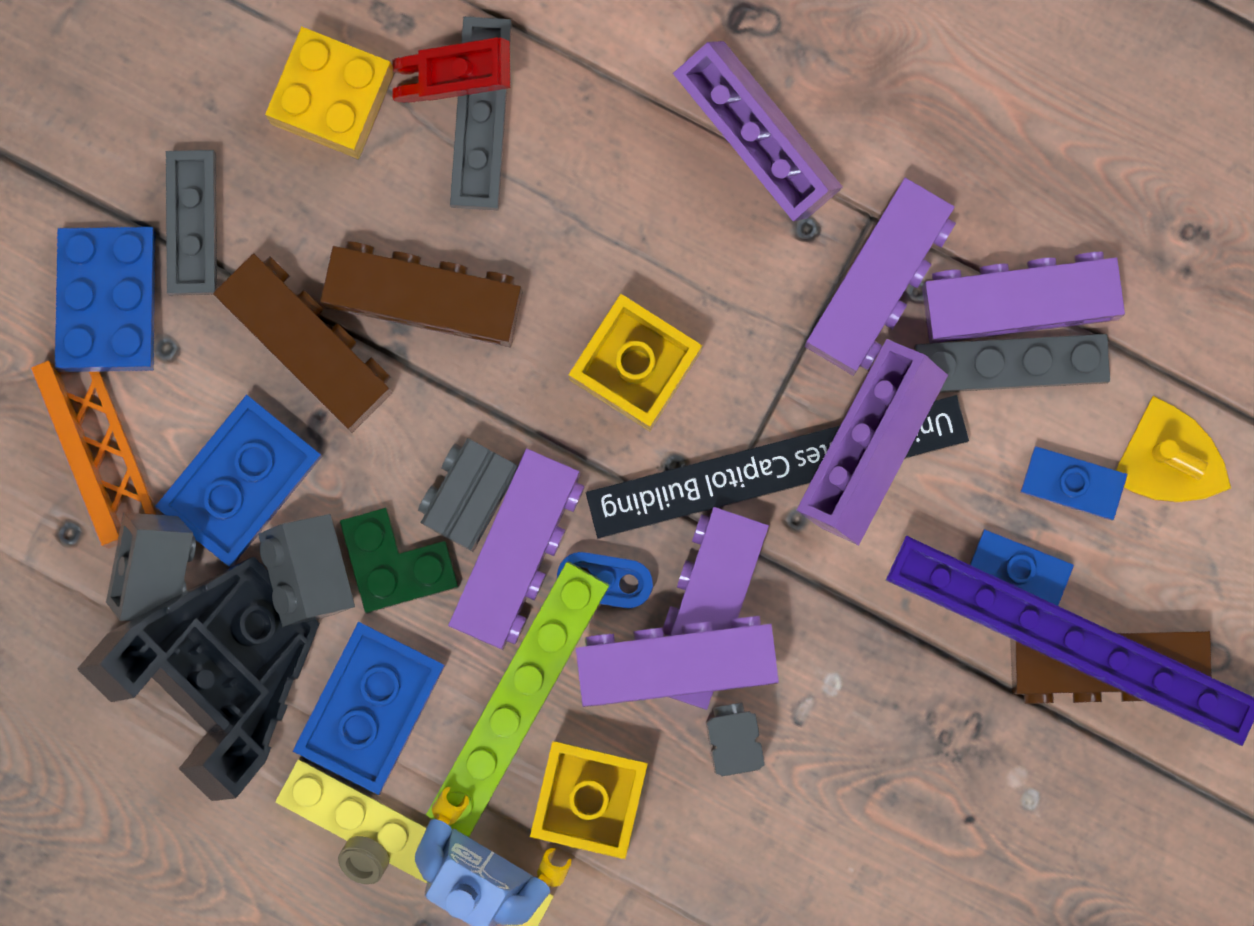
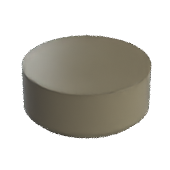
M356 836L346 842L339 853L338 863L344 874L351 880L361 884H374L382 878L388 868L389 857L386 850L376 841L367 837Z

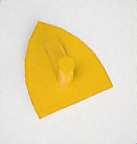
M1152 396L1116 468V471L1128 474L1124 488L1153 500L1169 502L1206 499L1231 489L1224 461L1209 435L1194 419L1171 404Z

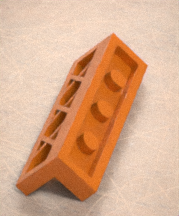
M48 360L31 367L100 543L103 547L109 549L117 546L121 527L116 513L124 495L141 502L145 514H158L101 372H89L92 382L83 399L67 392L61 376L65 372H57L55 364ZM96 391L102 406L92 403ZM71 400L82 404L78 415ZM89 407L106 414L110 425L102 443L86 437L81 427ZM113 435L120 451L109 446ZM89 444L99 448L95 459ZM107 451L122 457L127 466V471L120 487L103 481L99 472L100 465ZM131 479L138 495L127 491ZM106 488L117 492L113 503Z

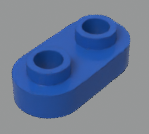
M577 552L567 556L560 563L557 571L558 578L566 562L569 561L578 567L587 568L590 574L610 584L600 604L635 608L646 602L653 589V580L649 570L640 562L629 559ZM625 575H633L638 580V588L631 594L624 593L620 589V580Z

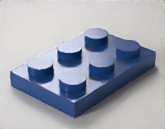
M153 227L57 228L55 369L57 372L154 371L156 232Z
M246 394L155 507L165 515L178 516L193 532L195 539L226 565L233 567L258 534L322 458V455Z
M358 622L292 752L380 795L445 665Z

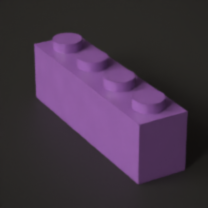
M724 41L707 42L673 73L793 222L809 218L843 188Z
M904 178L808 338L805 348L852 376L855 375L859 366L869 370L882 348V345L875 341L884 325L893 330L907 304L900 301V298L908 284L918 288L932 265L924 260L933 243L942 248L956 223L948 219L954 206L909 179Z
M1089 252L1076 255L1075 263L1057 265L1056 258H1041L1028 261V269L1009 271L1008 264H994L980 267V275L961 277V270H946L933 273V281H926L922 287L929 344L1119 320L1125 315L1117 257L1104 259L1103 252Z
M886 339L796 510L821 529L859 546L948 375L926 355Z
M526 448L449 622V627L501 650H504L507 641L514 645L517 643L527 619L519 615L527 597L535 601L546 576L545 573L538 570L546 553L555 556L565 533V529L558 527L565 509L574 512L585 486L577 483L580 477L579 471Z
M713 507L710 517L700 516L692 542L701 546L695 563L687 560L684 563L677 588L686 591L680 608L670 606L663 626V634L668 636L683 635L682 625L711 622L712 631L732 629L731 619H736L739 616L769 525ZM713 692L672 696L669 698L707 710Z
M760 616L731 619L732 629L712 631L711 622L682 625L683 635L664 637L663 628L633 631L634 641L615 643L614 634L585 637L586 646L576 647L582 706L590 707L778 684L772 624L761 625Z

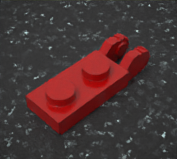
M496 37L418 50V54L392 59L394 73L403 75L419 73V83L402 85L392 89L393 100L403 103L432 101L510 88V41Z

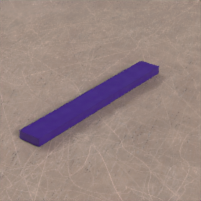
M905 536L885 581L1232 743L1243 746L1254 722V697L909 536Z

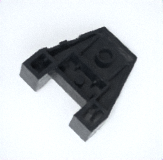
M255 557L246 559L107 633L77 668L110 702L135 698L148 681L153 678L207 732V735L183 762L179 770L211 801L236 799L265 764L271 747L268 745L277 722L282 721L288 705L285 704L293 680L299 678L320 624L317 620H311L285 627L282 626L280 615L273 605V588L268 570Z

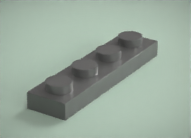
M463 16L461 43L496 37L510 41L511 19ZM507 89L458 96L450 197L451 208L499 211Z
M1107 334L915 344L914 346L915 351L926 355L948 375L939 393L1107 384L1110 382Z

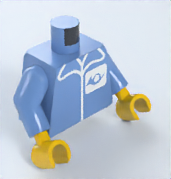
M446 787L432 806V813L436 819L430 820L415 853L416 866L423 879L427 881L425 897L446 910L453 917L459 918L471 926H496L498 924L517 926L526 923L549 895V886L557 887L563 884L572 860L569 858L566 865L562 867L552 865L550 861L556 849L549 848L545 851L537 870L538 877H532L533 875L454 828L451 829L449 825L456 823L467 808L469 799L465 795L458 807L451 805L446 797L450 787Z

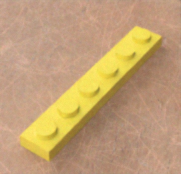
M297 760L275 801L276 803L346 841L356 836H363L376 841L386 850L389 864L427 884L415 863V853L425 833L426 826L303 760ZM549 893L532 917L526 923L517 926H538L554 895Z

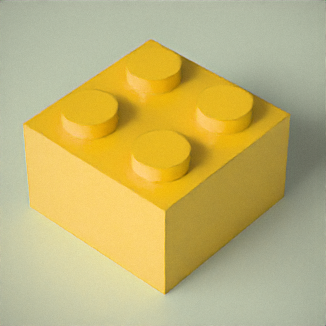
M301 26L265 116L273 126L359 159L394 75L391 62Z
M620 294L568 376L571 382L650 432L701 354L702 345Z
M552 741L530 837L626 859L648 763Z

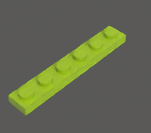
M569 561L566 562L426 816L436 819L432 813V806L446 787H450L446 797L451 805L458 807L465 795L468 796L469 804L456 823L449 826L451 829L454 828L470 837L610 584Z

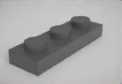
M214 150L166 151L167 294L169 296L213 295L217 290L216 153Z

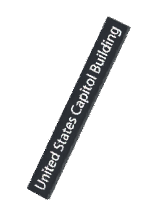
M957 395L934 401L904 459L969 442ZM840 426L587 491L585 493L597 539L712 510L713 507L720 508L808 485L811 483Z

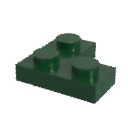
M387 508L340 520L366 614L459 588L446 541L399 553Z

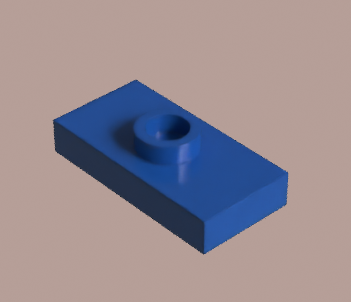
M1035 446L1020 493L1113 521L1128 474Z
M985 529L982 531L969 564L1059 606L1074 567L1071 563Z

